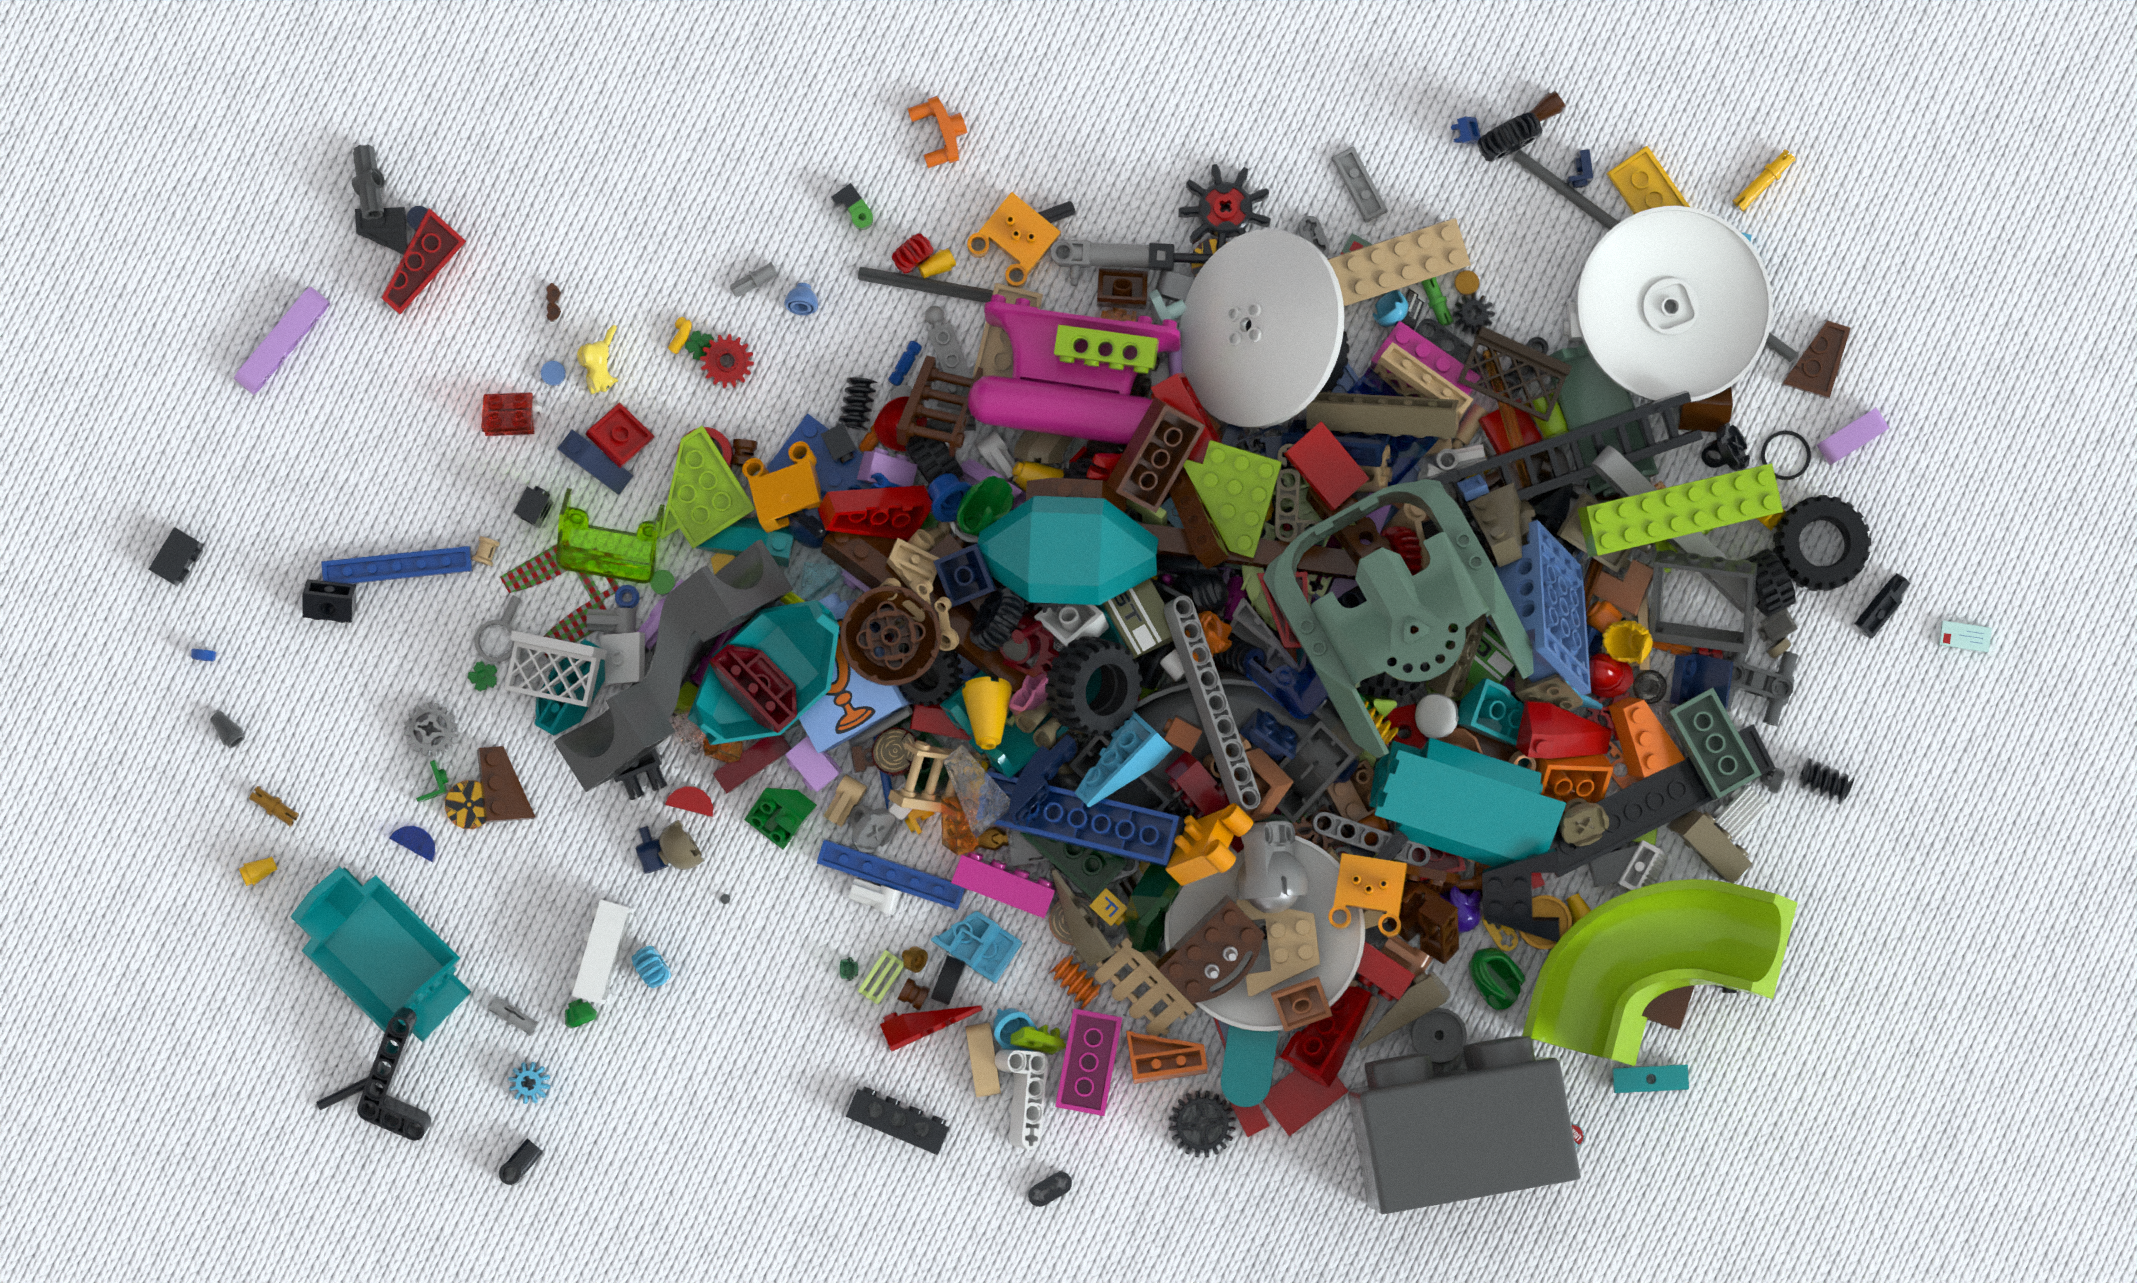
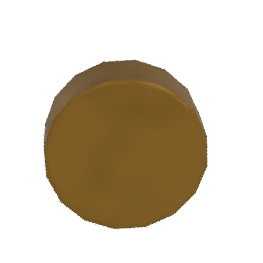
M1470 270L1460 272L1454 281L1456 291L1466 296L1475 293L1479 287L1478 276Z

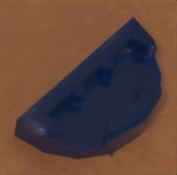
M404 826L395 830L389 837V839L433 862L436 854L435 842L432 836L423 828Z

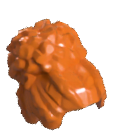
M1204 611L1198 614L1212 658L1214 654L1224 652L1232 646V641L1228 640V636L1232 631V627L1229 624L1223 623L1211 611ZM1186 630L1184 633L1190 638V632ZM1193 652V658L1198 662V655Z

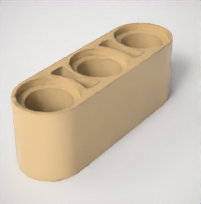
M990 1022L965 1026L976 1098L1001 1094L998 1070L995 1065V1051Z

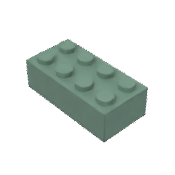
M1714 688L1707 689L1665 713L1713 800L1719 799L1761 776L1758 767Z

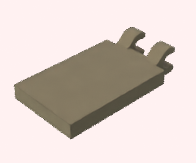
M1583 492L1560 527L1557 535L1588 554L1577 508L1599 504L1600 502ZM1645 544L1636 548L1648 554L1653 546ZM1633 548L1593 556V558L1616 573L1620 567L1628 571L1631 561L1627 557Z

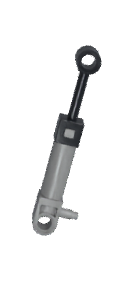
M1063 239L1056 241L1051 247V257L1055 264L1061 267H1070L1071 286L1078 285L1080 268L1101 266L1174 271V262L1205 264L1213 255L1175 253L1174 244L1150 243L1149 245L1115 244ZM1062 247L1070 250V255L1066 259L1057 257V251Z

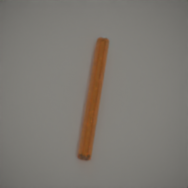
M1488 349L1483 351L1484 360L1491 358ZM1497 358L1501 371L1503 372L1499 358ZM1493 360L1487 362L1486 367L1489 377L1498 374ZM1499 377L1491 380L1495 393L1504 390ZM1497 400L1511 449L1524 445L1514 408ZM1523 459L1516 460L1515 463L1522 487L1529 486L1530 481Z

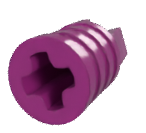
M1240 576L1229 578L1227 583L1229 600L1225 604L1224 618L1229 621L1233 620L1234 617L1232 615L1242 598L1247 599L1246 588L1244 591L1241 590L1244 581L1243 577Z

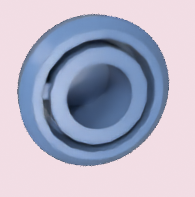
M798 283L796 288L787 294L784 306L794 314L810 315L818 310V299L809 284Z

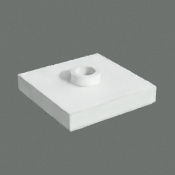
M633 632L601 635L600 648L607 650L605 681L602 685L642 682L645 666V633Z

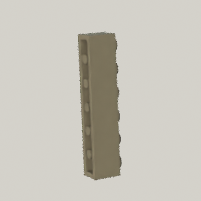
M1319 392L1315 399L1307 406V429H1312L1322 421L1328 430L1339 431L1340 433L1363 432L1366 435L1384 433L1390 436L1413 435L1416 438L1434 436L1440 439L1456 438L1459 427V400Z

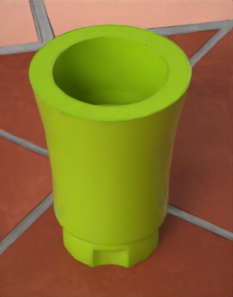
M1551 393V394L1548 395L1549 398H1550V400H1551V397H1552L1553 393ZM1541 397L1532 401L1536 411L1545 414L1548 407L1545 398ZM1556 401L1548 422L1532 416L1544 438L1569 430L1566 427L1568 424L1558 401Z

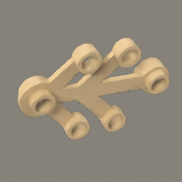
M887 578L879 587H901V583L895 578ZM922 580L916 586V592L931 605L930 593L933 591V585L928 580ZM896 593L893 597L888 598L887 600H894L898 594ZM940 597L934 604L935 610L939 614L941 629L939 649L943 651L953 650L959 644V636L950 626L948 611L952 603L947 597ZM910 600L903 602L902 605L915 616L911 618L918 622L924 621L925 614L922 608L920 610ZM902 619L900 621L895 620L894 625L895 627L905 626V622Z

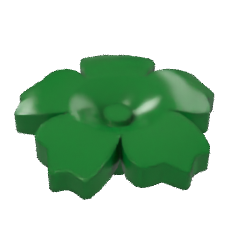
M699 330L693 331L690 336L691 341L685 343V349L689 353H693V359L699 361L700 357L707 355L702 351L703 347L710 349L709 340H714L712 334L704 333L701 336Z
M483 661L476 662V665L473 667L476 672L468 673V679L472 684L476 683L475 690L479 692L487 690V685L491 688L497 685V677L493 676L498 671L495 665L491 666L488 664L485 667Z

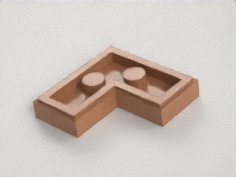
M1633 559L1624 580L1606 571H1601L1593 594L1637 615L1653 580L1654 568Z

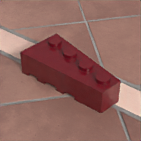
M1187 751L1164 771L1170 778L1168 784L1177 793L1180 791L1183 794L1180 797L1181 800L1190 809L1193 807L1196 810L1193 815L1197 819L1223 810L1230 805L1227 794L1216 785L1218 783L1201 763ZM1234 835L1229 847L1236 853L1244 849V844L1241 836L1237 837Z

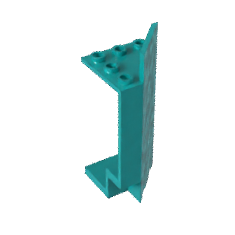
M1429 738L1422 749L1392 741L1387 748L1389 753L1380 757L1375 764L1369 806L1375 808V816L1396 822L1394 834L1399 830L1409 838V841L1492 867L1512 860L1514 862L1522 860L1535 853L1538 855L1548 852L1566 806V802L1541 795L1543 790V784L1540 783L1542 773L1433 738Z
M339 866L308 892L290 916L311 937L301 951L384 1033L388 1022L399 1008H410L417 1017L412 1033L423 1042L471 993L454 975L457 970L455 965L461 958L377 875L362 885L345 867L342 869ZM398 1019L402 1025H406L403 1020Z

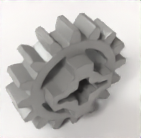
M425 703V709L423 710L416 706L417 713L415 715L412 713L408 714L412 719L411 722H404V725L409 727V730L405 731L404 735L411 737L407 744L412 745L415 743L414 751L418 752L422 748L424 756H427L429 751H432L433 756H437L439 749L446 753L445 746L447 744L450 746L454 745L450 740L451 737H458V734L453 732V729L457 728L458 724L451 722L455 715L450 714L447 716L448 708L444 707L440 711L438 703H435L433 708L430 707L429 703ZM430 713L426 720L417 722L420 717ZM439 716L444 718L447 728L441 726ZM433 723V727L442 732H432L431 736H429V732L420 727H430ZM415 731L421 733V735L423 736V743L419 742L415 735ZM445 737L441 743L433 746L436 739Z

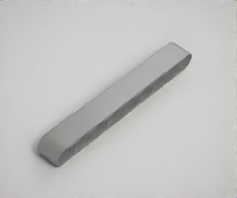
M1609 445L1591 463L1592 468L1623 498L1657 490L1629 461ZM1701 532L1667 539L1681 554L1697 553L1705 557L1721 556L1728 559ZM1700 572L1732 605L1745 614L1747 578ZM1756 590L1754 607L1760 601Z
M1179 596L1166 603L1164 615L1230 804L1236 803L1246 812L1259 805L1260 793L1194 603L1187 596ZM1176 604L1182 608V614L1176 610ZM1184 628L1189 630L1190 638L1185 635ZM1193 652L1198 655V662L1194 660ZM1201 675L1206 678L1207 685L1201 682ZM1209 699L1214 702L1215 709L1210 707ZM1218 723L1222 725L1223 733L1218 730ZM1226 747L1231 750V757L1227 755ZM1234 771L1238 772L1240 776L1239 781L1235 779ZM1243 794L1248 799V805H1246L1242 800Z

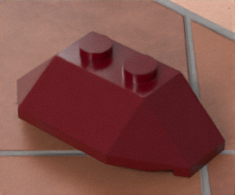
M727 645L710 659L709 662L722 687L758 724L779 733L797 717L796 685L762 650Z

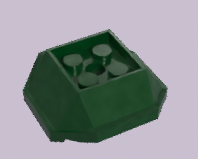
M1151 863L1130 896L1124 919V925L1133 942L1131 948L1138 952L1158 950L1165 938L1166 913H1168L1183 888L1165 870L1166 867Z

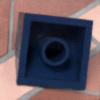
M978 543L933 561L947 598L952 603L951 608L996 590Z

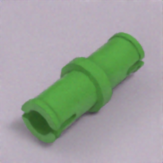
M1436 277L1431 278V280L1422 281L1421 284L1429 300L1428 306L1430 309H1433L1438 323L1442 326H1449L1454 323L1446 304L1448 300L1446 296L1442 295Z

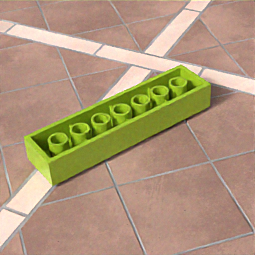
M1772 463L1577 508L1588 557L1783 512Z

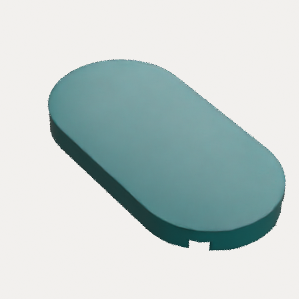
M1229 1025L1220 1082L1225 1097L1231 1103L1240 1107H1252L1262 1102L1268 1095L1271 1086L1278 1031H1251Z

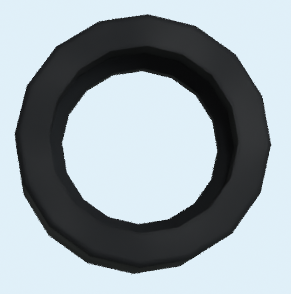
M947 955L931 999L946 1005L950 1004L965 966L964 961Z

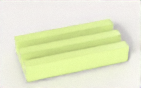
M885 950L858 989V992L879 1005L903 969V961ZM886 957H888L891 960L884 968V970L882 971V973L880 974V976L878 977L870 991L867 992L865 988L867 987L873 976L876 974V972L878 971ZM897 963L899 966L876 998L873 994L893 964Z

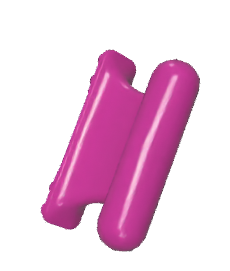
M992 295L991 301L985 303V319L989 325L1003 329L1008 335L1013 351L1012 378L996 375L983 376L973 384L968 395V407L974 418L986 425L1128 445L1153 401L1146 397L1130 395L1138 373L1133 372V367L1124 366L1123 370L1110 369L1109 364L1099 363V367L1084 365L1083 360L1075 359L1074 363L1060 362V357L1054 355L1058 325L1157 338L1159 340L1157 353L1178 352L1181 347V334L1176 329L1177 322L1165 319L1162 321V325L1152 324L1153 319L1148 316H1139L1137 322L1127 320L1124 322L1041 310L1037 307H1030L1031 302L1025 298H1017L1015 304L1005 303L1006 298L1004 296ZM1085 340L1078 341L1075 345V350L1078 353H1083L1088 348V343ZM1102 345L1100 355L1109 356L1113 351L1112 345ZM1134 347L1127 348L1124 353L1125 359H1134L1137 356V349Z

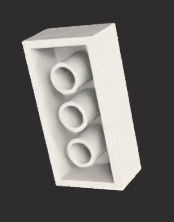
M601 899L599 904H594L591 918H595L592 928L588 927L586 930L584 942H587L585 952L580 951L576 964L580 966L578 976L573 975L569 990H573L572 996L598 1004H605L633 911L632 908Z

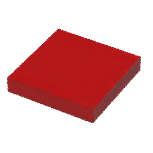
M1520 398L1514 400L1518 403L1522 402ZM1505 405L1478 420L1496 454L1542 439L1530 415L1509 405Z
M620 402L585 433L619 468L623 467L655 437Z

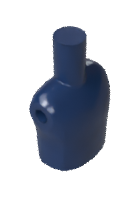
M648 826L639 828L643 843L637 845L635 849L644 874L669 867L668 864H664L658 854L661 851L659 839H652Z

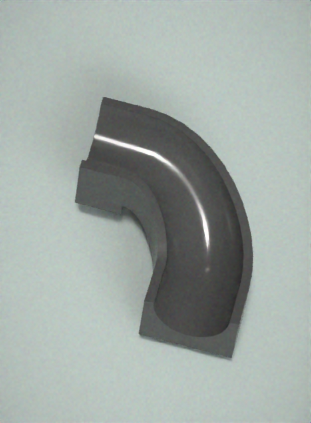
M1231 669L1218 670L1217 672L1238 733L1250 716L1259 708L1263 712H1270L1281 725L1291 727L1298 736L1296 756L1293 760L1284 755L1280 761H1277L1267 754L1294 781L1276 807L1293 823L1314 808L1319 802L1320 796L1365 749L1354 743L1330 698L1324 693L1320 692L1327 702L1320 708L1274 672L1261 671L1256 676L1247 677ZM1201 675V682L1207 685L1206 678ZM1186 677L1179 682L1169 683L1139 700L1137 708L1133 709L1163 739L1165 732L1162 729L1168 718L1173 720L1176 714L1200 726L1202 733L1190 754L1203 766L1204 758L1212 753ZM1209 699L1210 707L1215 709L1214 702ZM1218 723V730L1223 733V727ZM1111 734L1095 736L1069 765L1082 779H1084L1090 768L1097 765L1101 758L1099 755L1103 747L1107 748L1113 739ZM1247 739L1253 750L1259 748ZM1166 741L1173 749L1154 768L1104 799L1163 813L1169 812L1183 794L1180 791L1177 793L1168 784L1170 778L1164 771L1185 750ZM1216 762L1214 763L1215 772L1218 771Z

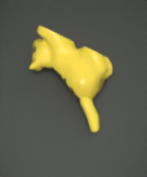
M612 325L607 330L603 341H597L593 344L587 343L578 349L577 360L579 365L588 370L586 383L590 394H595L599 391L606 392L615 382H618V379L612 377L607 371L609 346L617 329L616 325Z

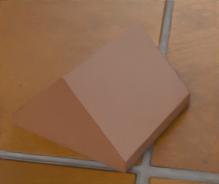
M1319 977L1271 993L1285 1032L1333 1016Z

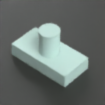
M1157 289L1148 293L1161 323L1165 319L1174 320L1180 317L1186 309L1183 300H1179L1166 307Z

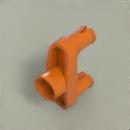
M937 96L929 98L928 102L908 108L912 122L932 115L936 117L945 141L944 148L924 154L927 167L931 168L946 162L953 163L959 161L956 137L968 133L961 112L948 116Z

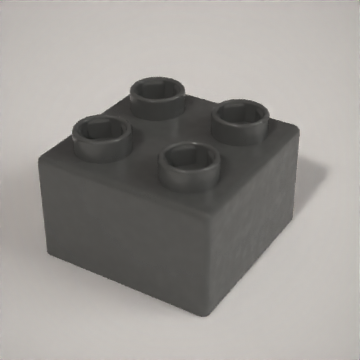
M1512 1036L1464 1045L1465 1069L1434 1074L1431 1055H1422L1421 1053L1365 1063L1364 1067L1368 1086L1351 1089L1348 1093V1100L1368 1207L1380 1214H1389L1579 1180L1581 1174L1560 1062L1556 1058L1536 1057L1530 1036Z

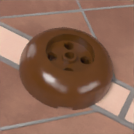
M899 586L877 587L860 595L848 608L841 625V647L851 668L867 681L883 686L904 685L922 676L935 661L941 643L939 620L931 605L914 593V591ZM896 593L898 594L894 600H887L888 598L893 597ZM910 600L920 610L922 608L925 614L924 621L918 622L911 618L915 616L902 605L903 602ZM902 619L905 622L904 628L898 629L895 627V620ZM873 622L880 625V631L877 633L870 630V624ZM891 634L894 638L893 642L885 640V635ZM902 643L907 644L909 647V651L905 654L901 653L898 649ZM876 647L883 648L884 655L882 657L874 655Z

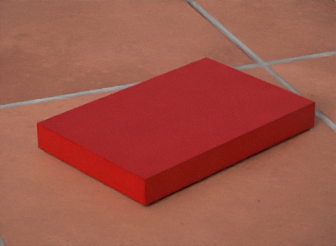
M1322 421L1284 453L1331 511L1335 510L1370 479Z
M1294 1069L1270 1088L1263 1103L1290 1137L1349 1091L1338 1076L1335 1077L1328 1088L1307 1078Z

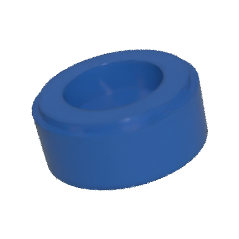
M191 649V658L214 662L216 652Z

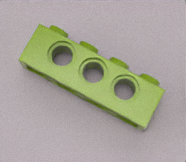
M1058 325L1054 355L1060 357V362L1074 363L1076 359L1083 360L1084 365L1099 367V363L1109 364L1110 369L1123 370L1124 366L1133 367V372L1148 374V370L1155 371L1159 340L1151 337ZM1081 340L1087 341V350L1083 353L1076 352V343ZM1102 345H1112L1113 351L1109 356L1100 355ZM1129 347L1137 349V356L1132 360H1127L1124 356L1125 350Z

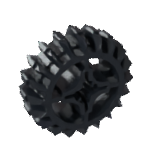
M1527 112L1487 132V134L1479 138L1477 145L1485 160L1493 162L1533 142L1542 134L1543 129L1535 114Z
M1005 586L998 587L995 591L991 592L990 596L986 597L984 603L980 605V609L972 620L973 624L970 627L971 632L969 636L971 642L988 652L997 651L999 647H1003L1004 643L1009 641V637L1022 619L1025 605L1023 598Z
M1197 1090L1195 1091L1196 1099H1192L1191 1095L1187 1093L1186 1098L1188 1102L1185 1104L1182 1099H1179L1178 1103L1183 1107L1180 1110L1176 1107L1172 1108V1111L1178 1113L1177 1118L1169 1117L1170 1121L1176 1122V1126H1170L1169 1130H1177L1178 1134L1173 1135L1172 1140L1181 1138L1182 1141L1177 1145L1179 1149L1186 1144L1188 1145L1185 1151L1186 1154H1190L1193 1148L1196 1149L1195 1157H1199L1200 1150H1204V1155L1207 1158L1209 1157L1208 1149H1212L1214 1154L1217 1155L1219 1154L1216 1148L1217 1145H1220L1223 1149L1227 1148L1226 1144L1222 1141L1224 1138L1232 1141L1233 1137L1227 1135V1131L1234 1132L1236 1128L1228 1126V1122H1234L1236 1118L1227 1117V1114L1233 1111L1231 1107L1226 1110L1223 1109L1227 1100H1222L1220 1104L1216 1102L1219 1094L1216 1093L1213 1099H1209L1210 1091L1206 1090L1204 1098H1201L1200 1091ZM1203 1103L1213 1105L1222 1117H1207ZM1196 1104L1195 1119L1182 1123L1186 1110ZM1200 1111L1205 1120L1208 1119L1209 1122L1215 1121V1123L1205 1126V1137H1203V1132L1199 1131L1200 1127H1189V1125L1199 1122ZM1223 1125L1219 1137L1209 1143V1130L1214 1126ZM1196 1130L1200 1135L1201 1145L1190 1142L1185 1137L1183 1131Z

